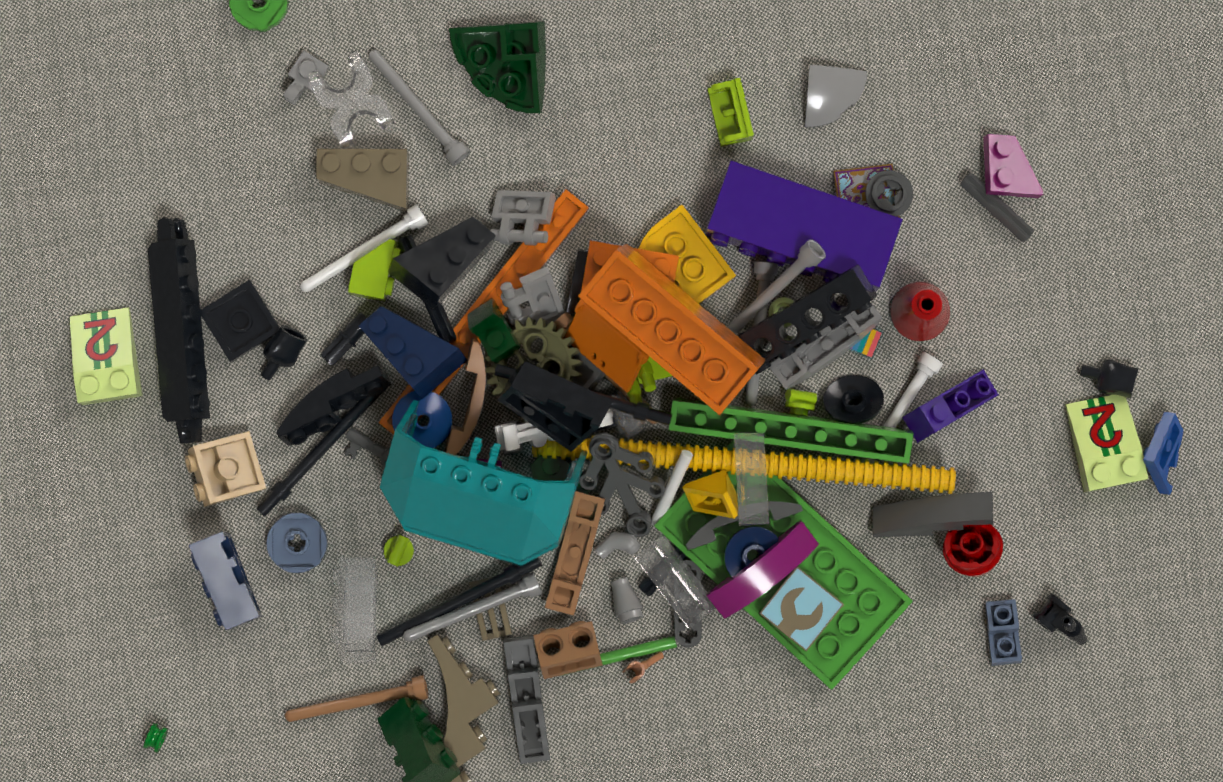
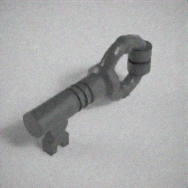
M351 427L345 437L351 441L350 448H347L344 454L346 456L349 453L352 454L351 459L354 460L358 454L357 450L362 447L380 458L384 470L390 447L385 448L379 443L377 444L374 440Z

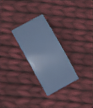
M1016 599L985 602L991 666L1021 663L1022 655L1018 633L1019 621Z

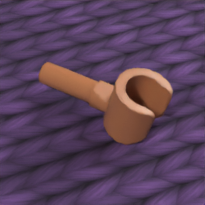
M660 651L645 661H633L623 669L622 673L628 669L633 670L636 676L629 683H635L644 675L646 669L663 659L664 655Z

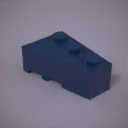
M382 306L358 325L421 399L427 396L467 361V358L459 348Z

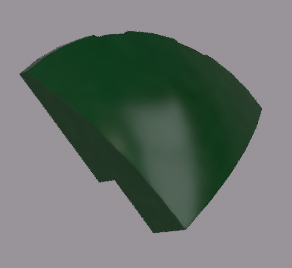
M545 21L449 28L450 40L456 59L460 65L465 67L472 78L471 83L486 97H493L511 110L524 113H542L546 71Z

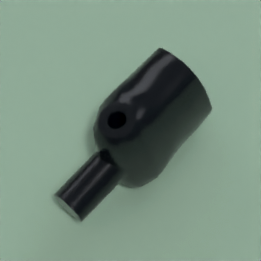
M281 325L263 350L264 357L269 362L261 372V376L271 380L280 366L288 368L294 366L300 351L307 342V338L298 330Z
M1105 360L1100 369L1082 365L1080 376L1097 380L1096 388L1102 394L1119 395L1131 399L1139 368L1126 366L1114 360Z

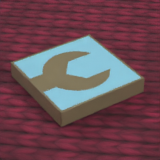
M797 566L759 614L807 652L844 604Z

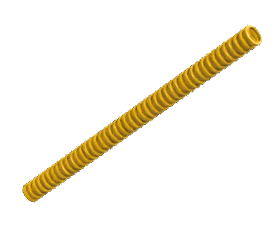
M594 436L586 438L572 452L555 440L549 441L547 439L546 444L542 447L532 446L533 457H538V455H542L543 458L552 456V459L560 456L562 460H566V457H571V461H575L583 450L587 451L586 459H589L591 462L593 457L589 451V444ZM620 438L618 441L621 448L633 453H650L654 458L653 465H655V468H660V465L665 466V469H669V466L675 467L682 450H688L693 454L688 468H693L695 472H697V469H702V472L712 470V473H716V470L722 471L726 469V471L731 472V475H735V472H740L741 476H744L745 473H749V476L752 477L754 474H759V477L768 475V478H773L774 475L778 476V479L786 476L787 480L797 477V481H801V478H806L808 482L811 479H815V482L825 480V483H829L831 480L834 481V484H839V481H842L844 485L853 482L854 486L862 483L865 487H867V484H872V487L881 485L882 488H886L887 485L891 486V489H895L896 486L900 487L901 490H905V487H910V491L919 488L921 492L924 489H929V492L938 490V493H943L944 490L948 494H952L955 490L956 470L954 467L945 470L944 466L936 469L933 465L931 468H926V465L917 467L916 464H912L910 467L907 466V463L899 466L897 462H893V465H888V461L879 464V461L876 460L874 463H869V460L860 462V459H855L854 462L850 461V458L842 461L841 457L831 460V456H827V459H822L820 455L817 458H813V455L803 457V454H799L797 457L794 456V453H789V456H786L784 452H780V455H775L774 451H771L770 454H765L763 450H761V453H756V450L746 452V449H742V452L737 451V448L729 451L727 447H723V450H718V446H714V449H709V446L706 445L704 448H699V445L690 447V444H686L684 447L680 443L672 446L671 442H667V445H662L661 441H658L657 444H652L653 442L648 440V443H643V440L634 442L633 439H629V442L624 441V438ZM600 444V446L604 449L609 448V446L605 444ZM646 460L639 461L641 464H649Z

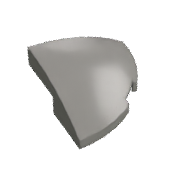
M809 65L805 128L828 125L840 119L841 114L850 106L854 107L862 95L868 72L841 67Z

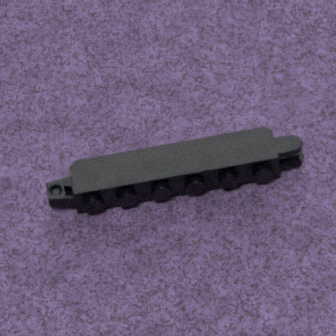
M162 217L157 223L158 242L151 243L148 248L162 417L167 422H176L180 444L202 442V420L210 419V401L207 389V370L205 366L194 240L188 239L186 222L179 218L172 220Z

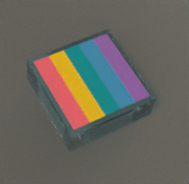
M873 328L848 351L872 360L884 332Z

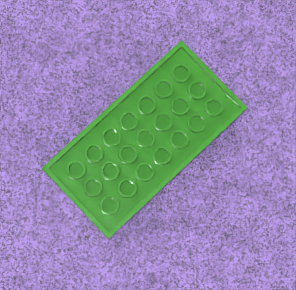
M734 439L727 446L729 451L737 448V451L742 452V449H746V452H751L739 440ZM712 470L703 472L698 479L713 474ZM727 471L737 493L738 507L758 502L780 501L801 505L802 512L776 521H772L769 510L713 529L716 541L688 551L685 545L700 528L716 518L717 515L693 511L684 493L654 527L678 547L717 585L730 576L725 566L724 552L730 538L741 529L752 526L763 527L779 537L801 520L819 543L815 550L798 567L844 605L807 652L759 614L791 572L743 609L830 690L842 680L913 602L784 481L778 479V476L773 475V478H768V475L759 477V474H754L752 477L749 476V473L741 476L740 472H735V475H731V472ZM750 550L747 553L749 560H753L757 556L756 550Z

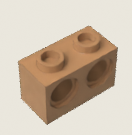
M577 621L570 624L569 627L561 629L548 628L542 630L540 634L533 635L544 679L603 665L592 621ZM582 640L589 642L587 646L582 648L575 646ZM550 648L560 649L556 654H546Z

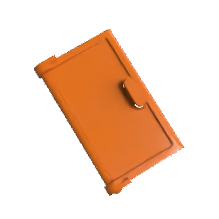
M581 299L574 310L576 314L565 338L573 337L575 341L572 346L579 348L583 356L628 393L642 365L647 362L649 356Z

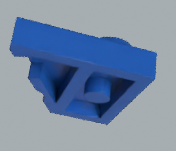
M1171 412L1163 413L1160 422L1154 428L1152 441L1149 447H1146L1143 454V461L1158 492L1167 495L1171 494L1173 488L1167 480L1169 467H1177L1179 448L1184 431L1176 413Z

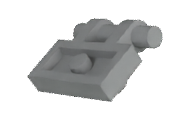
M497 190L491 218L495 222H501L500 229L490 230L496 235L494 241H500L501 244L511 245L513 242H524L525 245L535 246L537 243H547L548 232L538 231L539 224H550L556 196L552 192ZM525 223L524 230H514V224Z
M547 266L519 278L522 285L519 289H513L510 282H505L500 287L502 291L501 299L503 305L509 309L508 318L513 326H515L516 320H519L526 326L528 317L535 320L536 324L539 318H543L546 324L551 321L557 320L565 313ZM528 301V307L524 309L520 307L519 304Z

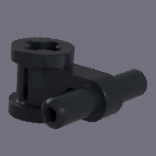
M1050 593L1047 597L1048 602L1039 613L1035 612L1032 618L1053 634L1057 629L1069 639L1076 641L1077 644L1084 645L1087 642L1084 627L1079 621L1069 615L1072 611L1071 608Z

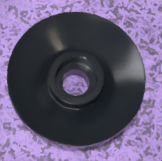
M849 375L835 380L828 386L824 394L825 410L833 419L843 423L862 424L868 422L880 413L884 404V395L881 387L872 379L860 375Z

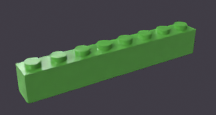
M675 397L672 402L671 414L673 415L669 425L670 431L907 464L910 462L914 435L912 430L869 424H850L833 419L728 405L719 415L703 401Z

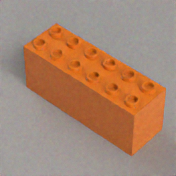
M628 244L615 250L578 296L719 415L766 361Z

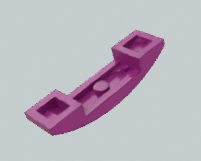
M801 520L779 536L777 543L734 577H727L706 594L724 619L738 612L770 590L801 564L819 545Z

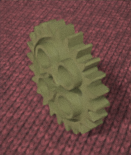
M530 317L526 320V326L519 320L515 321L516 329H511L519 345L522 344L529 359L538 363L537 367L548 371L552 363L558 362L560 365L558 376L573 382V377H582L580 372L575 371V367L583 364V361L574 359V356L580 352V349L570 348L575 339L573 337L564 339L567 332L566 329L561 328L555 332L557 323L551 321L546 327V322L543 318H539L536 325ZM537 338H541L544 342L543 349L538 353H533L531 349L532 342ZM518 349L497 364L507 366L508 359L514 355H517L519 358L518 367L524 361L528 363L529 361ZM489 356L485 357L487 361L492 362ZM492 362V367L485 369V372L493 374V377L487 381V384L497 385L492 394L500 396L509 379L495 376L497 364Z

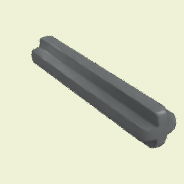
M969 173L961 181V186L1021 242L1027 241L1033 234V228L997 195L986 194L985 184L973 173Z

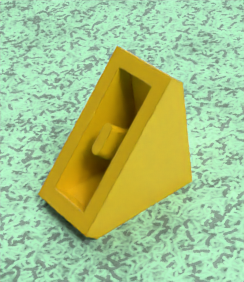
M726 469L686 483L682 487L693 511L733 519L738 516L737 493Z

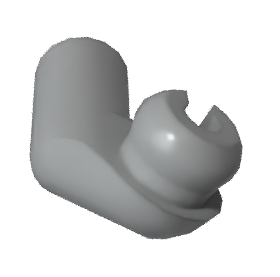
M613 532L599 543L594 550L604 560L615 549L625 550L630 555L635 554L640 549V543L637 541V537L630 533Z

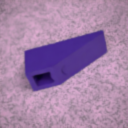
M983 369L902 418L909 430L913 431V436L917 443L999 394Z

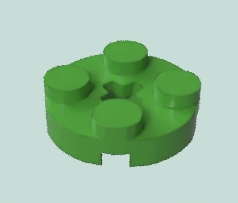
M229 0V7L233 17L241 26L252 31L266 32L277 26L284 19L288 10L289 0H264L265 6L257 8L252 7L254 5L252 0Z

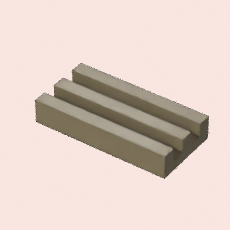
M490 578L469 582L470 588ZM501 587L495 589L496 593L501 592L502 589ZM490 592L485 594L484 597L491 596ZM505 603L499 605L505 630L499 631L494 608L488 610L493 633L487 634L483 613L476 614L482 641L512 634Z

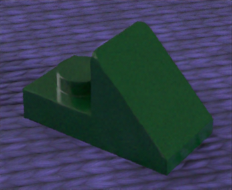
M493 298L467 314L470 332L479 337L491 361L495 364L521 348Z

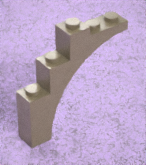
M437 634L427 642L439 662L446 684L448 716L443 744L454 753L458 760L455 764L457 767H460L487 748L484 744L488 740L478 725L472 727L470 722L498 704L499 701L496 697L500 695V692L491 679L486 682L482 677L472 684L470 678L474 675L464 661L460 664L453 656V653L457 650L449 638L445 636L442 639ZM464 770L451 782L473 781Z

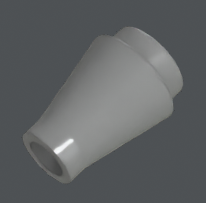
M628 577L612 581L615 618H619L620 624L631 623L643 618L642 610L644 608L631 587Z

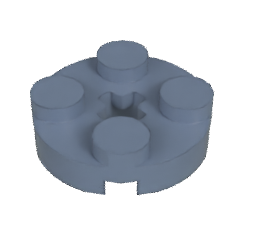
M291 513L284 515L271 527L267 535L266 545L269 556L281 569L290 573H304L317 567L322 562L327 552L328 539L319 521L307 514ZM296 534H299L300 538L306 541L305 546H302L299 552H295V548L289 546V540H294Z

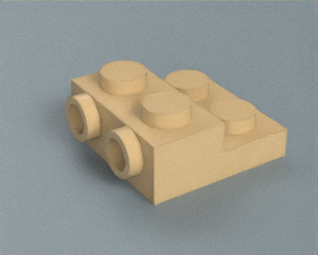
M250 431L198 444L188 449L189 455L185 456V464L188 472H194L197 484L193 485L194 495L198 502L203 501L204 507L266 489Z

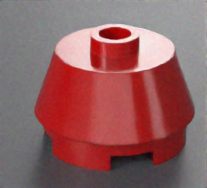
M991 524L963 525V530H950L947 532L943 543V555L947 564L954 571L969 577H981L988 574L999 562L1003 553L1002 537Z

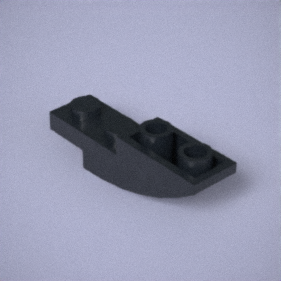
M377 365L356 376L348 368L331 376L308 393L293 408L277 430L278 437L288 446L299 445L305 442L307 437L317 432H326L332 429L334 424L342 421L338 410L349 409L355 406L357 401L367 396H376L382 393L384 388L391 385L388 375Z

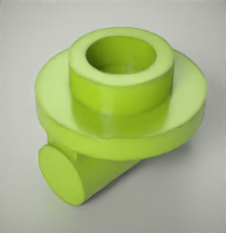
M787 389L785 393V407L790 408V414L808 416V410H815L814 404L817 401V394Z
M401 535L390 538L384 546V556L387 563L397 567L410 562L414 555V547L410 539Z

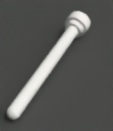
M415 204L408 208V213L403 215L404 219L304 280L300 285L303 292L311 291L353 265L354 262L387 240H393L410 228L412 231L416 228L420 230L429 223L419 206Z
M922 352L917 360V363H919L916 367L917 373L883 427H897L927 378H931L934 373L937 374L943 366L942 362L930 354ZM863 457L860 462L869 460V463H874L876 459Z

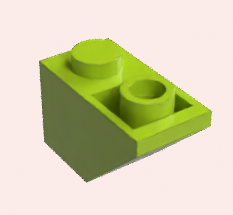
M387 240L354 262L348 289L350 295L383 302L386 301L387 295L392 296L395 278H391V274L388 271L393 258L401 254V249L396 248L397 243L395 240Z

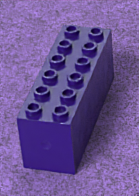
M730 161L706 236L711 238L710 242L714 245L727 248V245L730 244L739 247V253L749 257H755L756 254L767 257L766 262L778 264L779 267H783L785 263L792 265L798 259L799 249L808 240H814L823 248L826 257L817 266L806 267L800 274L812 277V274L815 273L824 276L823 281L827 283L859 264L873 289L877 292L883 280L903 219Z

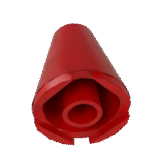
M913 282L904 286L896 293L891 303L890 312L893 326L902 336L912 341H927L937 337L946 328L950 318V306L947 297L938 287L930 283ZM922 304L926 305L928 310L923 309Z

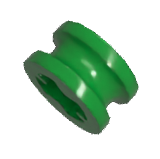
M153 723L143 748L148 749L152 747L155 753H159L166 739L168 728L160 729L157 723Z

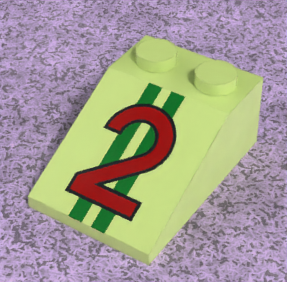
M130 308L70 316L72 364L77 403L89 405L142 396Z
M1109 395L1065 404L1084 492L1148 479L1146 465L1143 461L1142 447L1126 397Z

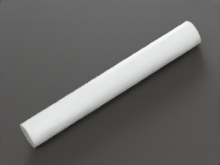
M682 450L665 487L664 494L661 496L651 518L653 526L669 510L693 457V454L688 450Z

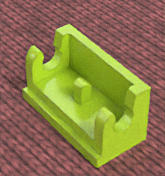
M736 78L711 85V88H708L707 91L720 146L724 147L753 140L754 133L741 79Z

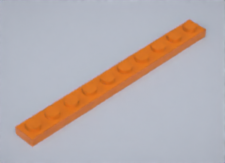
M565 189L554 204L550 224H539L538 231L548 232L547 243H537V245L531 246L525 245L523 242L454 327L453 330L457 339L450 344L459 348L466 358L472 338L478 339L481 345L479 337L470 332L468 328L467 314L493 298L504 316L509 309L503 305L501 285L505 282H510L513 289L521 288L522 285L519 278L535 272L545 265L586 214L589 207ZM465 363L433 389L432 392L440 395ZM410 385L406 387L378 422L393 435L392 415L394 408L403 396L414 391ZM424 414L418 417V422L424 416Z

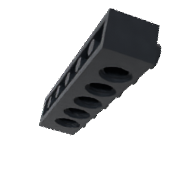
M857 264L739 334L738 337L766 360L755 374L757 375L771 366L769 361L778 355L782 360L797 351L794 346L804 341L808 345L822 335L819 331L828 326H830L831 330L839 327L847 321L845 316L855 311L859 315L873 306L870 301L877 294L861 267ZM835 293L844 294L848 299V305H838L834 299ZM816 308L820 310L822 321H814L809 315V309ZM785 323H791L796 327V336H789L785 332ZM760 338H766L770 341L772 345L771 351H765L760 347Z

